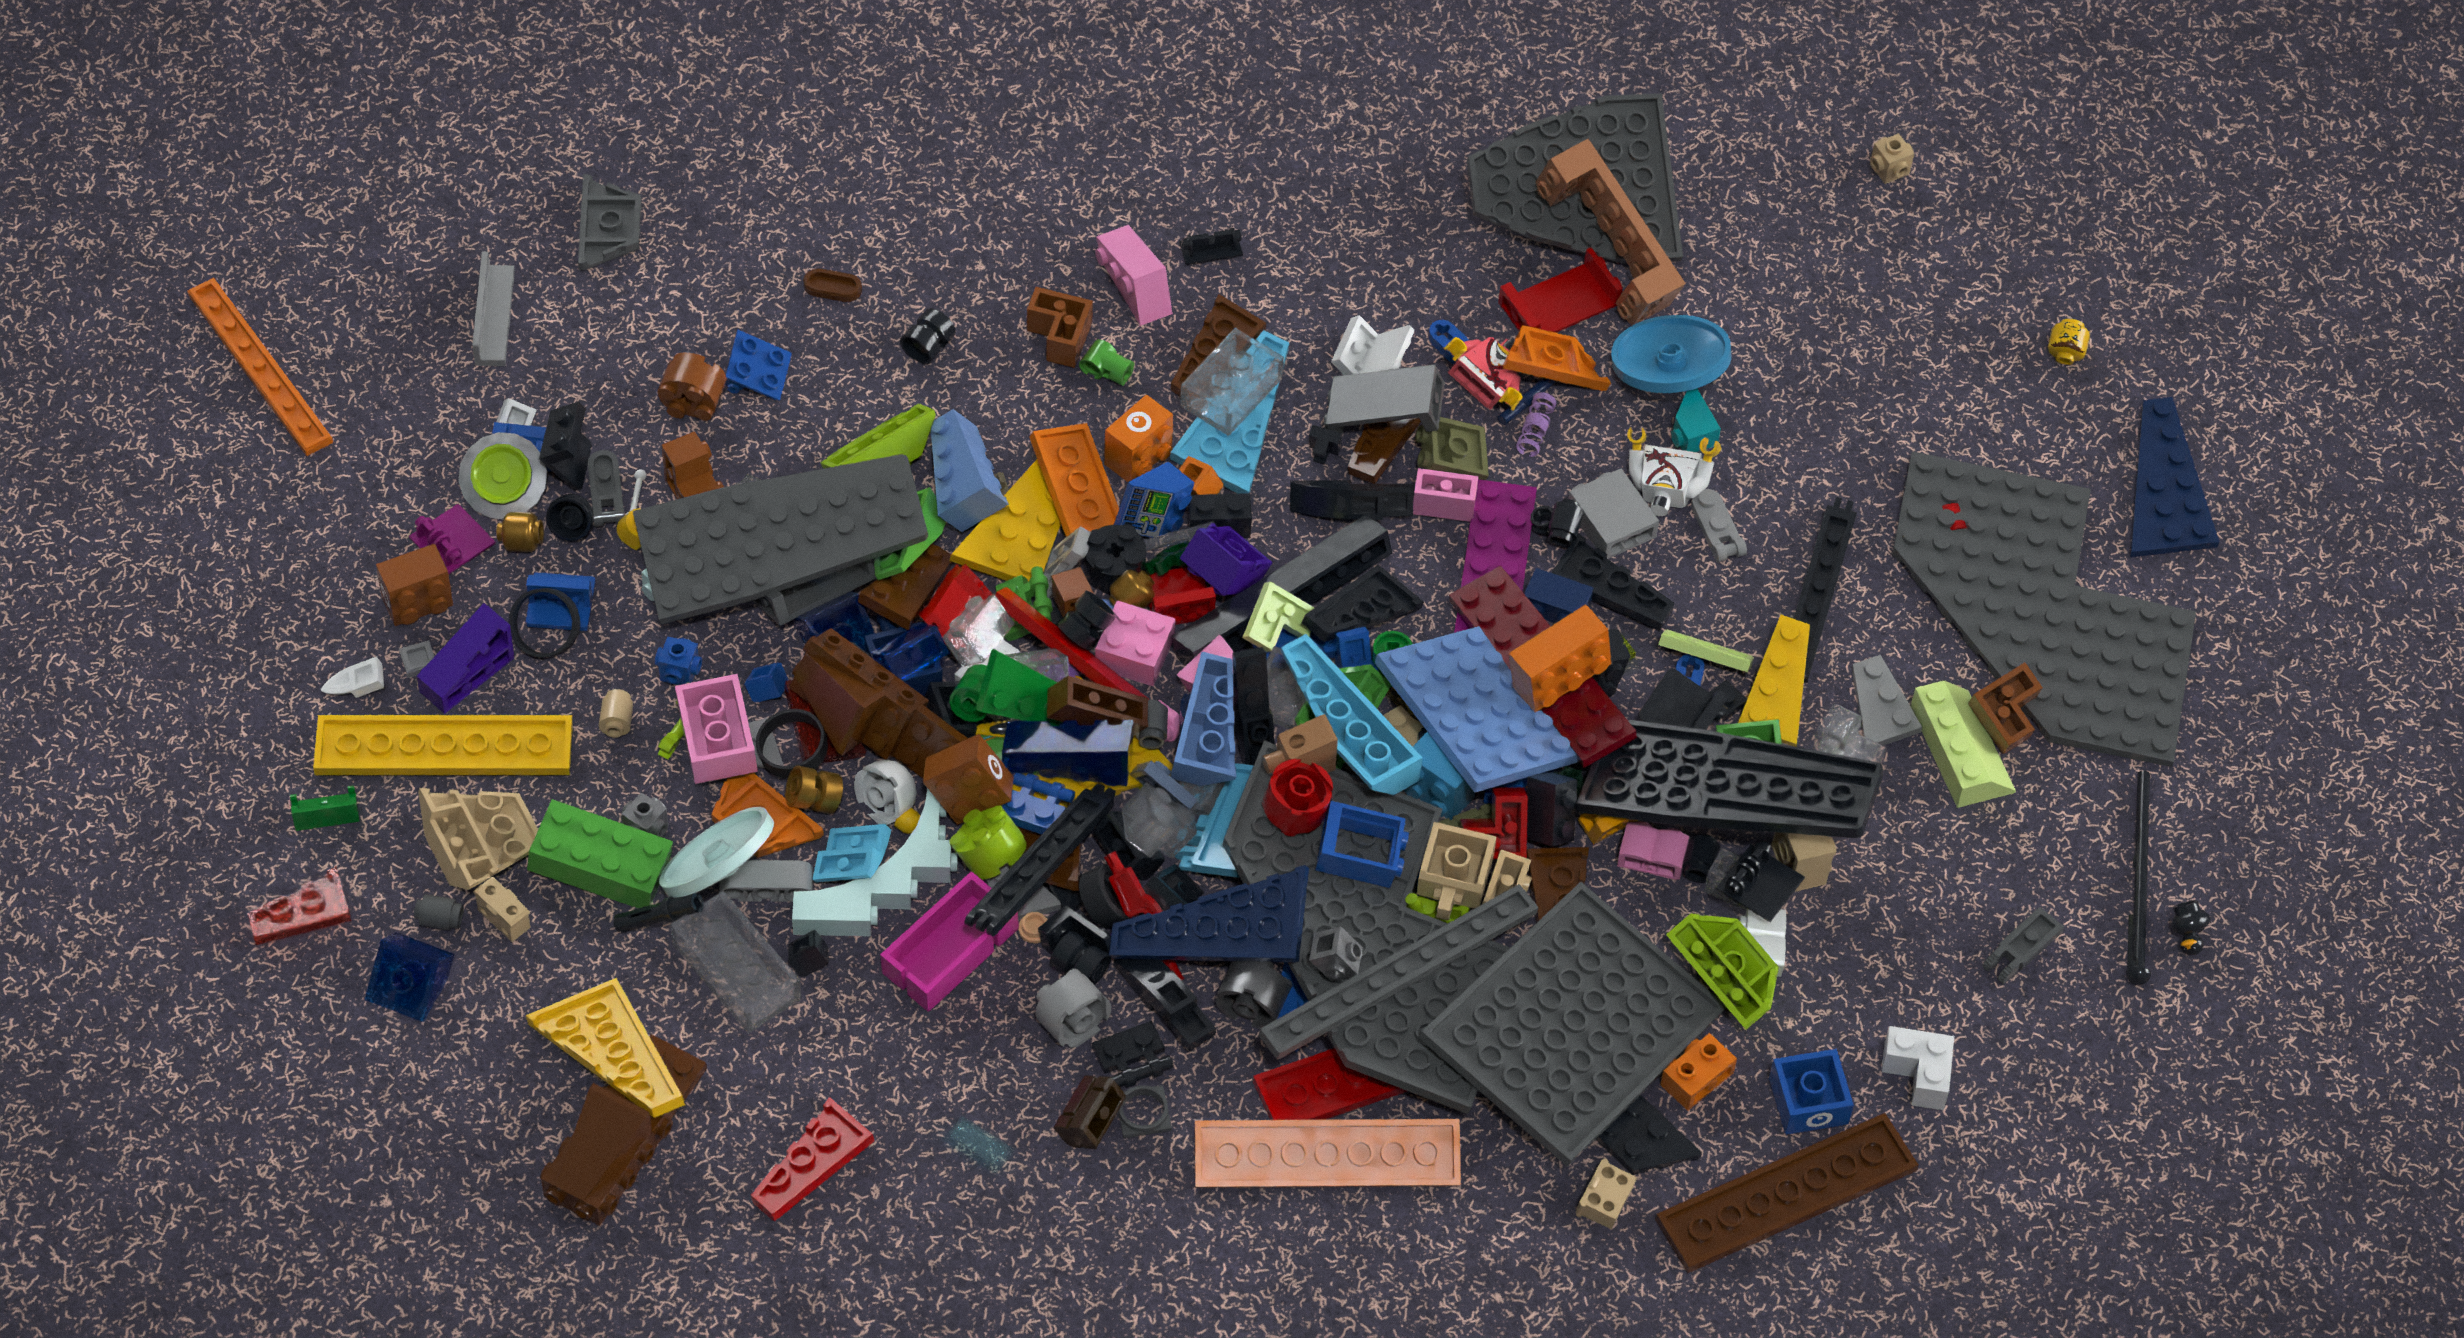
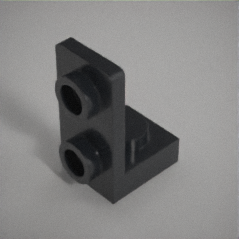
M1066 905L1038 928L1042 947L1051 955L1059 941L1070 931H1075L1087 939L1090 947L1096 945L1107 954L1110 952L1111 935L1103 927H1096L1089 922L1083 913L1079 911L1076 913Z

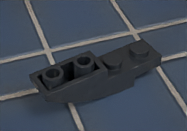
M1351 480L1290 481V512L1354 520L1364 515H1367L1372 520H1383V517L1413 516L1414 487L1413 484H1352Z
M1263 647L1232 653L1233 710L1242 764L1246 765L1255 764L1264 740L1275 744L1273 713L1269 708L1267 659Z
M1117 959L1113 962L1115 968L1150 1011L1155 1009L1189 1051L1216 1035L1215 1026L1197 1006V997L1161 960Z

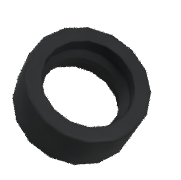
M1101 864L1083 873L1079 880V891L1084 907L1090 917L1103 928H1112L1113 924L1131 918L1125 915L1118 896L1109 881V877L1114 874L1108 864Z

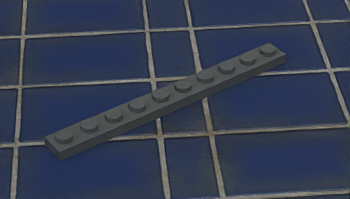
M1518 884L1262 1027L1258 1036L1275 1058L1279 1060L1536 915L1539 907L1522 886Z

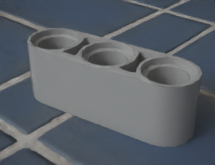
M747 860L733 875L719 881V897L724 901L738 899V902H762V899H771V902H793L794 892L813 891V866L808 862L799 860Z

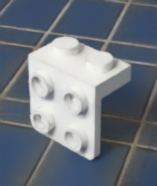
M1360 315L1352 317L1331 363L1343 375L1399 369L1402 357L1411 344L1414 329L1407 325L1377 334Z

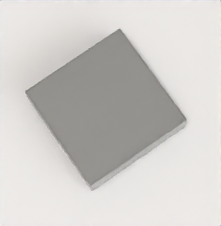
M429 640L399 648V654L408 678L417 676L422 668L434 657Z

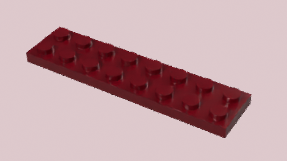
M1502 566L1493 569L1449 594V600L1470 628L1479 626L1496 651L1502 655V659L1510 671L1509 653L1551 627ZM1593 677L1585 680L1576 690L1568 691L1560 696L1551 706L1541 709L1544 714L1552 718L1553 726L1561 736L1566 737L1570 741V747L1576 753L1577 760L1583 768L1637 738L1634 727Z

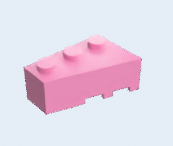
M1126 225L1096 236L1098 249L1095 250L1096 258L1101 266H1105L1139 325L1141 326L1171 315L1172 308L1166 267L1133 229Z

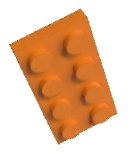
M1083 423L1033 431L1029 438L1066 537L1080 526L1091 532L1094 529L1114 525L1119 507L1088 424Z

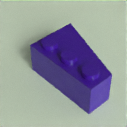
M483 603L416 676L419 692L444 714L447 713L515 658L510 624Z

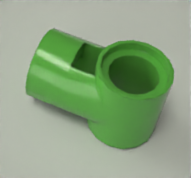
M1099 339L1092 344L1079 362V367L1084 374L1090 373L1095 376V379H1100L1103 376L1122 386L1131 377L1135 365L1133 361L1118 355L1110 343Z

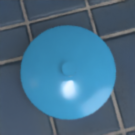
M1667 315L1650 318L1627 328L1614 341L1611 357L1615 374L1629 386L1647 392L1677 393L1702 387L1720 377L1728 368L1732 353L1730 338L1719 325L1695 316Z

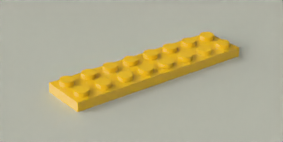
M318 715L313 765L314 775H570L573 719L572 715Z

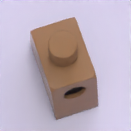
M1320 715L1280 733L1277 736V751L1262 756V763L1268 774L1273 773L1279 764L1290 759H1301V763L1310 765L1312 762L1324 768L1327 773L1334 771L1336 768L1338 739L1326 715Z

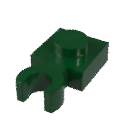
M1177 541L1157 553L1156 558L1147 561L1145 568L1148 575L1157 572L1158 576L1168 572L1173 566L1174 568L1187 566L1180 557L1190 541Z

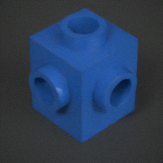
M667 637L664 647H659L657 650L655 665L659 667L660 681L682 685L687 682L692 683L694 676L700 673L703 659L698 653V643L691 642L685 638Z

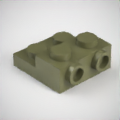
M1440 417L1438 431L1426 432L1423 425L1418 427L1415 439L1417 443H1421L1422 447L1417 459L1418 467L1428 470L1479 476L1478 479L1480 480L1488 478L1485 427Z

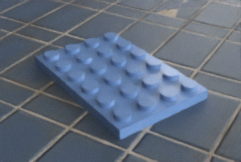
M1479 626L1377 654L1375 660L1377 667L1474 792L1578 762L1576 753L1570 747V741L1566 737L1561 736L1553 726L1552 718L1544 714L1541 709L1535 713L1515 691L1510 669L1503 661L1502 655L1496 651Z

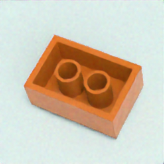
M1586 604L1509 653L1513 688L1535 713L1543 707L1551 706L1560 696L1568 691L1576 690L1585 680L1595 674H1601L1612 664L1608 628Z

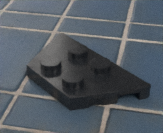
M1642 1095L1595 1139L1632 1175L1648 1172L1652 1168L1662 1169L1673 1166V1163L1690 1159L1691 1161H1696L1702 1155V1152Z

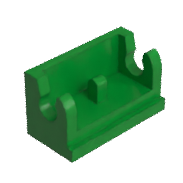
M354 785L348 786L349 793L314 799L298 801L297 794H291V812L295 831L360 822Z

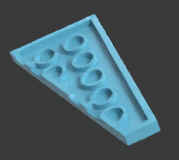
M1263 330L1170 452V460L1182 465L1188 456L1212 466L1223 482L1224 487L1238 494L1250 493L1287 358L1289 342Z

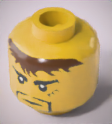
M2063 319L2060 323L2055 324L2051 330L2048 344L2049 353L2056 357V361L2060 364L2072 365L2074 361L2082 360L2087 353L2090 339L2089 331L2079 320Z

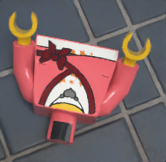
M1454 337L1443 348L1445 351L1451 352L1454 361L1457 360L1448 374L1485 407L1491 410L1499 401L1500 403L1505 402L1510 405L1511 410L1514 411L1522 400V395L1519 392L1520 376L1516 371L1503 369L1502 366L1514 342L1513 340L1505 339L1500 344L1492 337L1487 338L1483 342L1478 339L1462 341Z

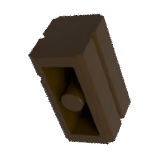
M1084 1075L1063 1110V1114L1058 1117L1054 1130L1071 1147L1096 1149L1124 1103L1126 1094L1111 1077L1099 1076L1097 1078L1096 1076Z

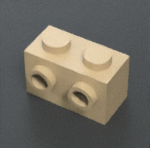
M1501 850L1482 904L1518 884L1527 892L1532 877L1526 875L1531 860Z

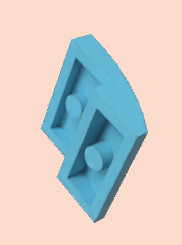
M886 824L830 829L826 850L818 851L812 880L816 883L871 878L884 857L891 829Z

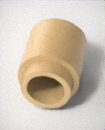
M620 689L610 690L602 699L599 729L609 737L617 738L626 735L630 731L633 701L628 692Z

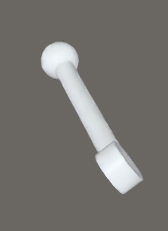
M642 469L637 470L634 474L636 484L630 511L637 508L642 481L646 478V472Z

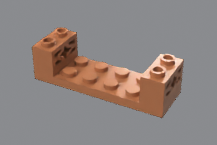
M1586 139L1552 157L1535 182L1540 196L1546 199L1550 206H1553L1580 192L1583 203L1586 207L1591 208L1597 217L1599 227L1604 232H1607L1613 241L1615 251L1620 256H1623L1629 265L1634 279L1631 280L1616 301L1620 316L1632 326L1670 306L1686 283L1590 140Z

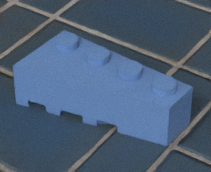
M954 409L934 420L931 427V441L938 516L960 532H963L1009 504L1006 497L1000 491L1002 487L999 480L993 474L992 470L994 467L992 462L986 457L985 452L987 450L977 426Z

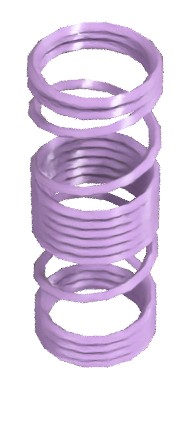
M1539 392L1534 395L1532 405L1529 408V414L1526 416L1523 424L1522 435L1516 444V448L1521 454H1524L1523 450H1526L1521 443L1533 445L1537 451L1531 452V455H1529L1531 457L1539 454V444L1543 442L1542 437L1546 434L1550 418L1547 415L1538 412L1531 413V409L1534 407L1536 410L1541 409L1539 408L1541 404L1547 405L1546 407L1548 408L1546 409L1548 410L1546 411L1551 412L1545 413L1549 414L1554 412L1556 406L1555 398L1545 392ZM1538 398L1547 399V400L1550 401L1553 405L1550 406L1549 404H1546V403H1541V402L1538 403V402L1536 401V399H1538ZM1537 425L1539 426V428H1541L1539 429L1540 431L1537 432L1539 434L1530 432L1532 431L1531 429L1534 428L1532 426ZM1525 435H1535L1539 437L1541 441L1535 442L1534 440L1528 439Z

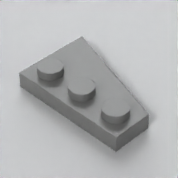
M1878 655L1854 663L1852 675L1859 706L1865 751L1921 733L1922 726L1882 656Z

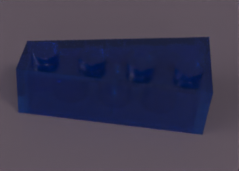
M1064 720V723L1059 724V726H1051L1048 721H1008L1002 749V762L1012 773H1030L1046 778L1059 777L1073 779L1077 782L1091 781L1104 783L1109 786H1127L1133 756L1134 720H1122V725H1108V720H1095L1094 725L1079 726L1076 720Z

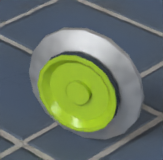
M498 432L482 437L467 450L460 464L459 484L463 497L476 512L493 519H504V516L509 512H528L538 504L546 489L547 468L539 460V450L531 441L513 433Z

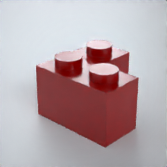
M1524 787L1492 788V819H1460V828L1496 836L1493 859H1498L1501 850L1524 858L1527 856L1528 796Z

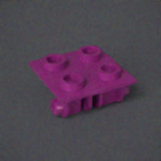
M456 504L434 520L429 517L420 516L415 521L416 531L409 535V538L419 549L435 543L448 570V575L496 544L491 536L459 504Z

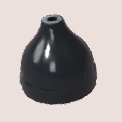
M570 493L562 495L551 502L547 509L546 522L548 528L558 538L566 541H575L588 534L593 525L594 513L591 505L585 498Z

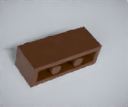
M1066 676L1048 688L1047 718L1128 740L1136 735V733L1148 727V698L1072 676Z

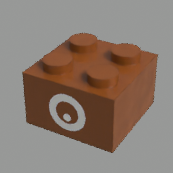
M435 543L376 564L381 597L394 626L412 624L420 617L431 613L440 614L446 611L448 607L453 606L448 570Z
M977 734L926 757L923 783L958 825L963 823L965 815L974 809H979L981 812L1010 802L1014 776L982 736Z

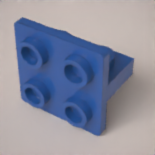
M538 572L534 573V575H528L527 592L540 588H552L565 593L572 599L578 609L580 616L579 631L588 630L596 584L595 577ZM539 592L528 598L527 627L572 629L570 611L559 597L551 593Z

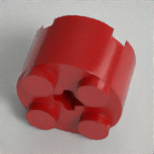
M1290 759L1282 762L1275 768L1262 802L1267 818L1287 836L1293 837L1297 834L1315 830L1324 821L1330 805L1333 790L1332 779L1326 770L1316 763L1312 762L1311 765L1301 763V759Z

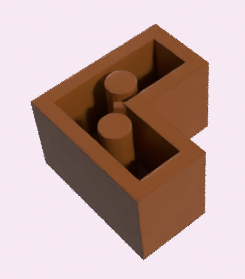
M1035 287L1027 307V331L1048 336L1046 361L1075 368L1093 323V301Z
M695 431L661 445L665 481L676 499L724 487L720 480L715 481L712 476L713 470L709 463V458L712 457L711 450L705 440L701 441Z
M2025 662L1973 694L1968 703L2002 754L2009 752L2028 740L2035 730L2020 707L2035 699L2043 687Z

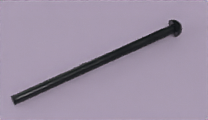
M2140 771L2137 774L2135 855L2133 857V866L2136 868L2134 914L2129 915L2126 971L2127 979L2134 985H2143L2151 977V971L2145 967L2150 773L2147 771Z

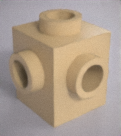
M1900 134L1889 138L1884 137L1874 143L1870 165L1884 184H1887L1910 174L1914 158L1913 148L1904 141Z

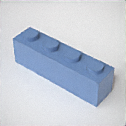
M1201 652L1171 772V778L1200 786L1236 780L1232 659Z

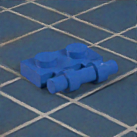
M1016 772L1013 784L1022 788L1020 792L1012 789L1011 801L1001 806L1016 826L1043 834L1066 809V807L1059 805L1060 801L1072 803L1075 798V791L1066 789L1064 784L1058 782L1051 784L1039 780L1037 775L1030 773L1023 775ZM1035 792H1038L1048 797L1046 800H1043L1033 795Z

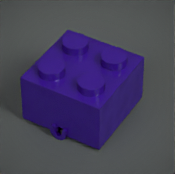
M1211 523L1207 528H1198L1180 557L1188 565L1187 568L1192 574L1204 578L1210 584L1209 587H1213L1214 592L1221 596L1239 594L1260 581L1273 563L1230 526L1216 527L1214 523Z

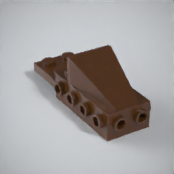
M832 628L817 637L812 636L806 642L803 648L805 652L804 657L792 671L794 678L789 688L797 693L802 700L810 703L839 754L843 755L858 744L864 743L876 755L881 756L885 760L894 756L923 778L926 757L968 739L926 708L929 702L927 698Z
M650 1034L651 1041L685 1101L707 1070V1063ZM592 1083L573 1135L571 1137L567 1136L563 1140L555 1160L548 1162L541 1172L540 1179L544 1197L557 1206L561 1205L569 1209L579 1218L586 1221L589 1220L600 1226L605 1218L615 1211L624 1191L630 1189L634 1184L641 1167L651 1160L655 1148L661 1139L668 1136L673 1126L672 1118L679 1108L653 1118L649 1111L637 1106L612 1086L601 1087Z

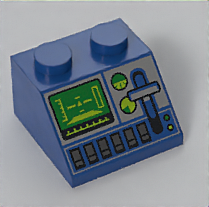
M1166 462L1129 481L1114 525L1129 524L1135 527L1136 532L1140 536L1158 539L1169 533H1175L1183 524L1184 520L1182 517L1192 499L1191 492L1195 482L1170 462Z

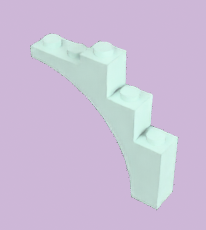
M928 788L925 806L916 828L905 844L887 862L879 866L871 878L855 879L846 884L822 890L794 892L793 935H805L812 930H816L819 935L871 936V925H878V909H911V898L918 897V882L950 883L951 872H957L958 854L951 853V845L949 840H946V825H940V817H946L947 811Z

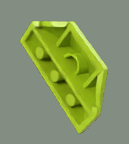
M922 404L911 407L907 412L900 413L832 453L827 459L820 462L822 468L900 454L906 455L911 465L913 460L922 456L936 416L934 409Z
M1689 914L1666 934L1746 1030L1771 1009L1779 966L1739 919Z

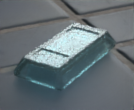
M962 1115L942 1138L943 1141L995 1174L1015 1151L1013 1147Z

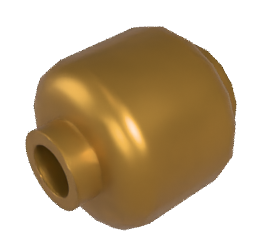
M509 512L504 516L503 522L497 524V540L502 541L505 549L509 552H533L538 544L543 543V522L538 520L537 516L532 512Z
M1131 569L1126 570L1123 575L1111 584L1109 600L1114 606L1116 601H1120L1144 609L1152 602V598L1155 597L1154 590L1152 589L1155 583L1143 570L1140 573Z

